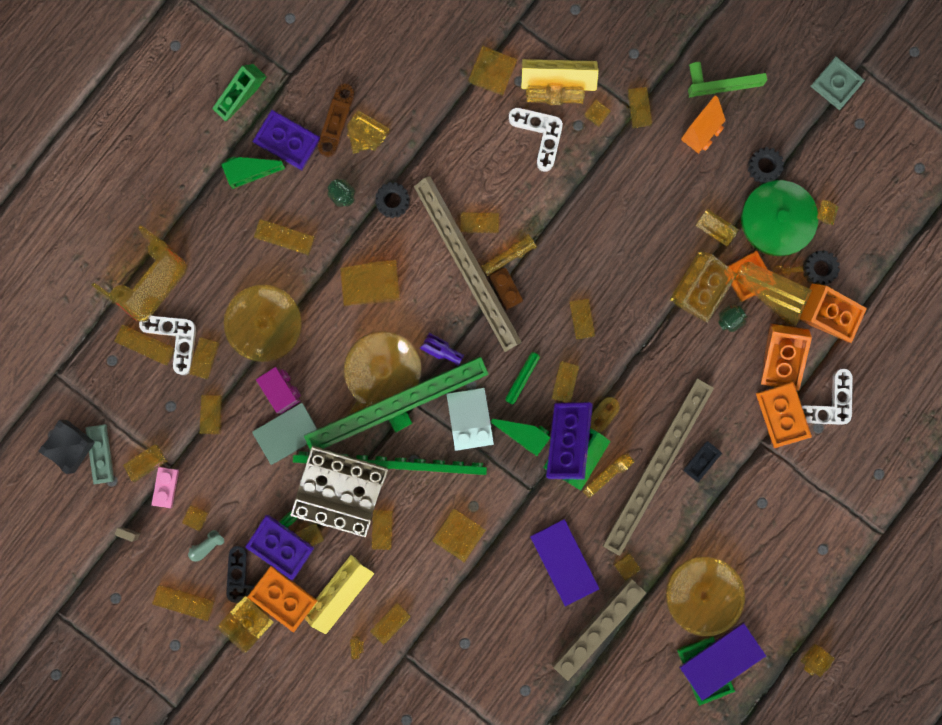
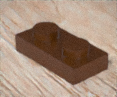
M506 268L489 276L506 311L523 302Z

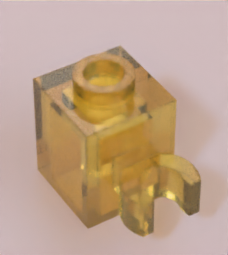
M814 643L800 662L805 665L803 669L811 676L816 674L821 677L831 667L835 658Z

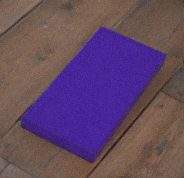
M555 403L546 478L585 479L592 403Z
M565 519L530 536L564 606L599 590Z
M742 622L680 665L679 668L703 701L766 657V655Z

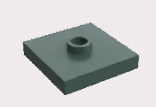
M835 57L813 82L811 87L840 110L865 80L838 57Z

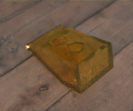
M396 260L340 268L344 306L401 301Z

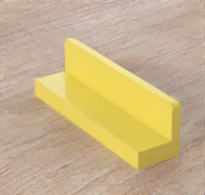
M522 59V89L597 90V61Z
M350 555L316 598L318 601L304 619L311 627L327 634L374 573L363 566L354 556Z

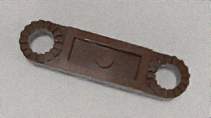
M341 84L336 88L318 142V150L324 157H331L337 152L355 97L353 88L348 84ZM342 90H349L350 95L348 98L343 99L340 97ZM327 142L333 145L332 150L329 152L322 150L323 144Z

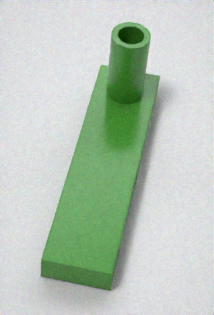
M695 62L689 65L692 85L688 89L689 97L760 87L767 82L766 73L704 83L701 63Z

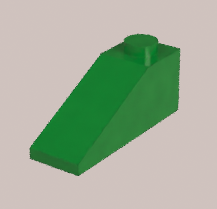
M254 64L242 65L212 109L224 121H228L258 90L267 76Z
M231 157L221 164L232 189L286 169L282 161Z
M497 419L490 421L491 424L535 456H538L551 438L548 436L549 431L542 426L537 428L532 425Z

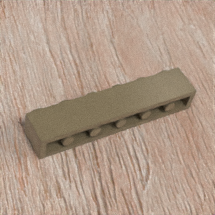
M628 578L552 663L553 668L569 681L643 598L646 592L631 578Z

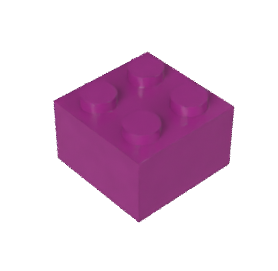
M277 367L260 376L256 381L276 413L283 414L301 402L299 398L301 394L296 386H291L289 382L291 378L287 371Z

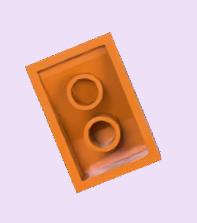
M717 96L712 98L681 139L698 154L702 149L706 151L712 144L710 139L713 135L718 136L724 129L722 124L725 122V117Z
M812 283L797 319L852 343L867 308L828 286Z
M770 324L761 385L778 387L794 382L796 390H800L812 339L809 329Z

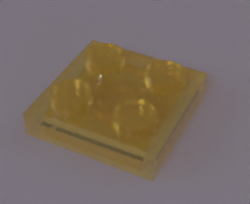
M482 46L468 82L503 96L516 66L517 59Z
M453 509L432 541L465 563L486 529L456 509Z

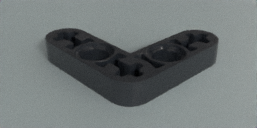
M240 545L233 547L229 551L226 595L228 600L233 603L255 604L247 598L256 585H246L248 553L246 548ZM237 549H240V553H243V556L239 558V563H243V566H232V562H237V556L233 555V553L237 552ZM236 568L242 571L240 579H234L232 576V571ZM235 588H237L238 592H245L244 588H247V600L244 599L245 595H239L237 596V599H235V596L231 595V592L234 591Z

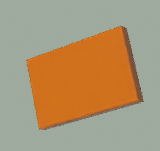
M794 382L756 393L774 448L812 437Z
M270 566L247 597L293 633L318 601L272 566Z

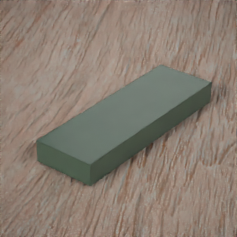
M107 425L86 427V435L95 442L89 451L93 484L113 482L114 474Z

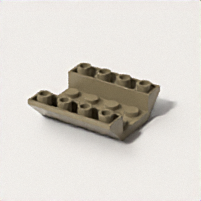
M312 446L291 516L366 537L380 489L383 487L388 468ZM325 476L327 481L321 483L317 480V477ZM360 486L365 491L359 494L355 492L354 488Z

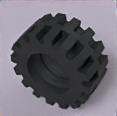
M768 147L757 150L750 157L747 164L750 177H754V181H760L762 184L777 179L784 169L783 157L779 156L780 152H775L774 148L768 149ZM767 158L772 162L773 169L771 172L764 173L759 169L758 162L760 159Z
M388 182V184H383L378 189L375 202L381 214L386 217L398 218L406 213V210L409 208L410 198L407 190L401 184ZM389 193H396L401 198L400 204L395 208H390L385 204V197Z
M825 250L812 253L803 263L802 271H804V277H807V281L813 284L827 285L838 277L837 274L840 272L838 268L840 263H837L838 258L834 257L833 253H828ZM817 261H824L828 265V273L825 276H819L814 271V264Z

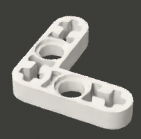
M521 108L512 109L509 113V122L512 126L543 133L537 158V167L541 171H549L554 165L563 125L561 119ZM516 113H519L520 117L525 119L526 115H529L527 124H524L525 120L519 119L518 122L514 121L515 118L512 116H516ZM533 117H538L541 124L537 127L532 126L530 120ZM553 122H556V126H559L554 131V135H557V137L546 135V133L550 134L551 126L549 124L551 125ZM546 140H553L555 146L552 149L546 148L544 145ZM542 151L553 153V155L549 154L548 162L551 164H547L546 167L540 162V160L543 161L545 158V153H542Z
M144 316L139 322V327L143 332L176 336L173 369L177 374H188L193 364L196 337L195 323L187 319ZM150 320L151 323L158 324V328L151 326L148 330L145 323H148ZM167 321L173 324V328L169 332H165L163 329V324ZM177 322H179L178 326L185 327L188 323V326L191 327V330H188L186 333L182 329H177ZM183 342H187L190 345L186 353L180 350V345ZM179 355L189 356L188 359L184 358V364L187 365V368H184L181 372L178 364H182L183 358H179Z
M840 369L833 374L832 407L802 406L805 413H813V416H806L807 423L842 425L850 422L852 417V374L849 370ZM842 373L843 376L847 377L846 380H843V386H847V389H838V386H842V380L838 379V376L842 375ZM840 391L845 392L847 395L845 402H840L837 398ZM837 405H847V408H842V413L846 414V418H843L842 421L841 418L837 417L841 413V408H837ZM820 410L827 412V418L824 421L818 418Z

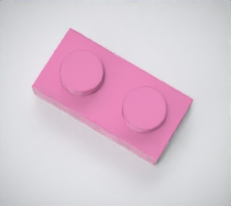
M158 467L152 500L153 506L173 507L179 470Z

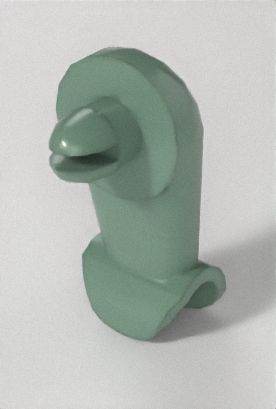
M212 530L208 533L206 540L199 545H192V548H189V559L192 561L202 560L216 545H222L224 538L216 530Z

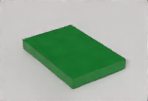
M710 636L677 649L681 663H685L714 643V637ZM730 681L702 701L691 686L699 706L735 692Z

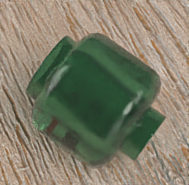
M335 179L328 185L327 195L337 207H348L354 202L356 191L345 179Z
M730 304L719 312L720 320L717 322L723 330L728 329L730 332H735L746 324L747 315L740 305Z

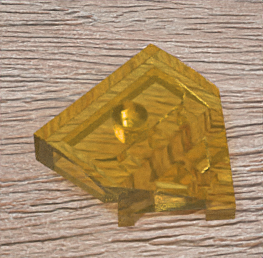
M357 110L347 126V135L350 138L353 154L369 149L376 151L377 146H380L389 134L390 128Z

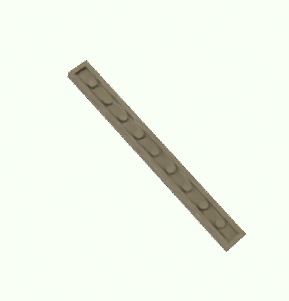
M430 176L425 177L414 188L505 352L509 351L522 342Z
M699 379L695 380L603 543V547L619 556L621 555L714 389L712 386Z

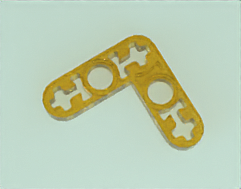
M622 454L583 489V493L588 498L592 497L617 473L626 471L635 462L629 454Z

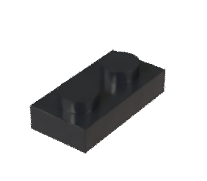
M706 441L682 471L699 483L721 456L722 452L709 441Z

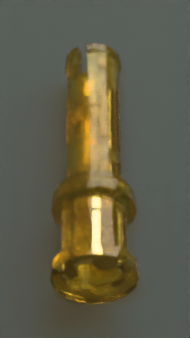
M527 234L526 238L518 243H512L510 249L481 267L485 274L489 276V274L515 258H522L525 253L532 249L535 250L537 247L530 235Z

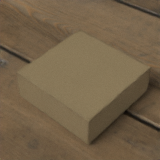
M119 527L115 535L133 542L138 540L140 533L125 527Z

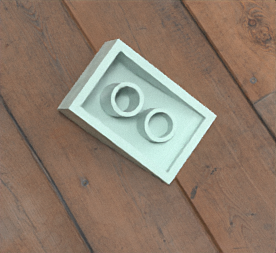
M481 388L447 394L455 451L494 445L485 389Z

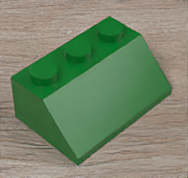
M590 428L585 479L562 480L581 491L611 441ZM548 460L543 467L545 470H547Z

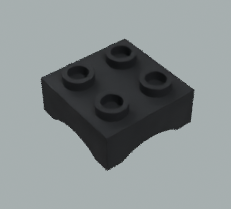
M58 420L51 436L40 447L38 452L56 463L64 473L73 474L95 442L68 420Z

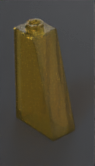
M745 262L744 265L742 264L737 272V275H739L737 280L786 323L797 325L812 290L754 263Z

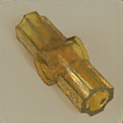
M549 83L547 85H527L526 88L527 102H545L549 105H563V103L583 104L585 97L583 86H564L563 84Z

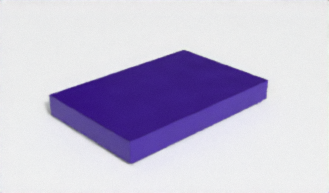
M271 110L252 142L302 171L316 149L320 137Z
M270 515L265 516L246 545L248 550L291 580L295 579L315 548Z

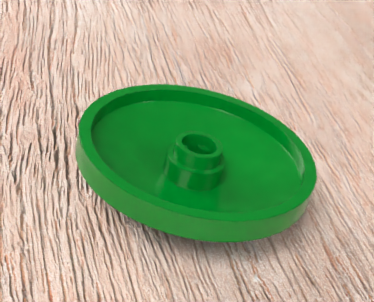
M775 180L759 186L748 196L742 208L741 224L746 238L752 246L767 255L788 256L800 251L813 239L818 227V210L813 198L804 188L790 181Z

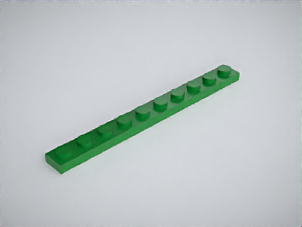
M479 356L305 434L304 438L310 451L312 446L324 449L488 375L482 358Z
M299 451L298 455H293V463H307L310 452ZM356 455V459L388 469L477 475L487 474V467H483V463L472 462L471 466H464V462L452 461V465H446L443 460H433V464L425 463L426 459H414V462H406V458L395 457V461H387V457L376 456L375 460H369L366 455Z

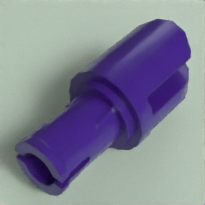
M428 333L427 338L420 347L421 350L439 360L446 358L458 366L464 357V354L449 348L448 342L431 333Z

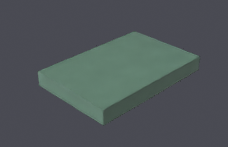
M301 403L254 430L252 433L269 463L273 465L306 446L307 442L304 435L316 430L317 427L304 404Z

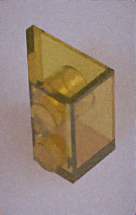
M244 596L221 620L216 628L243 653H246L274 622L251 600Z

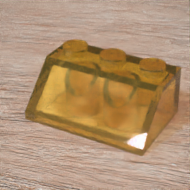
M699 251L669 300L684 311L708 323L736 278L737 273L712 254Z

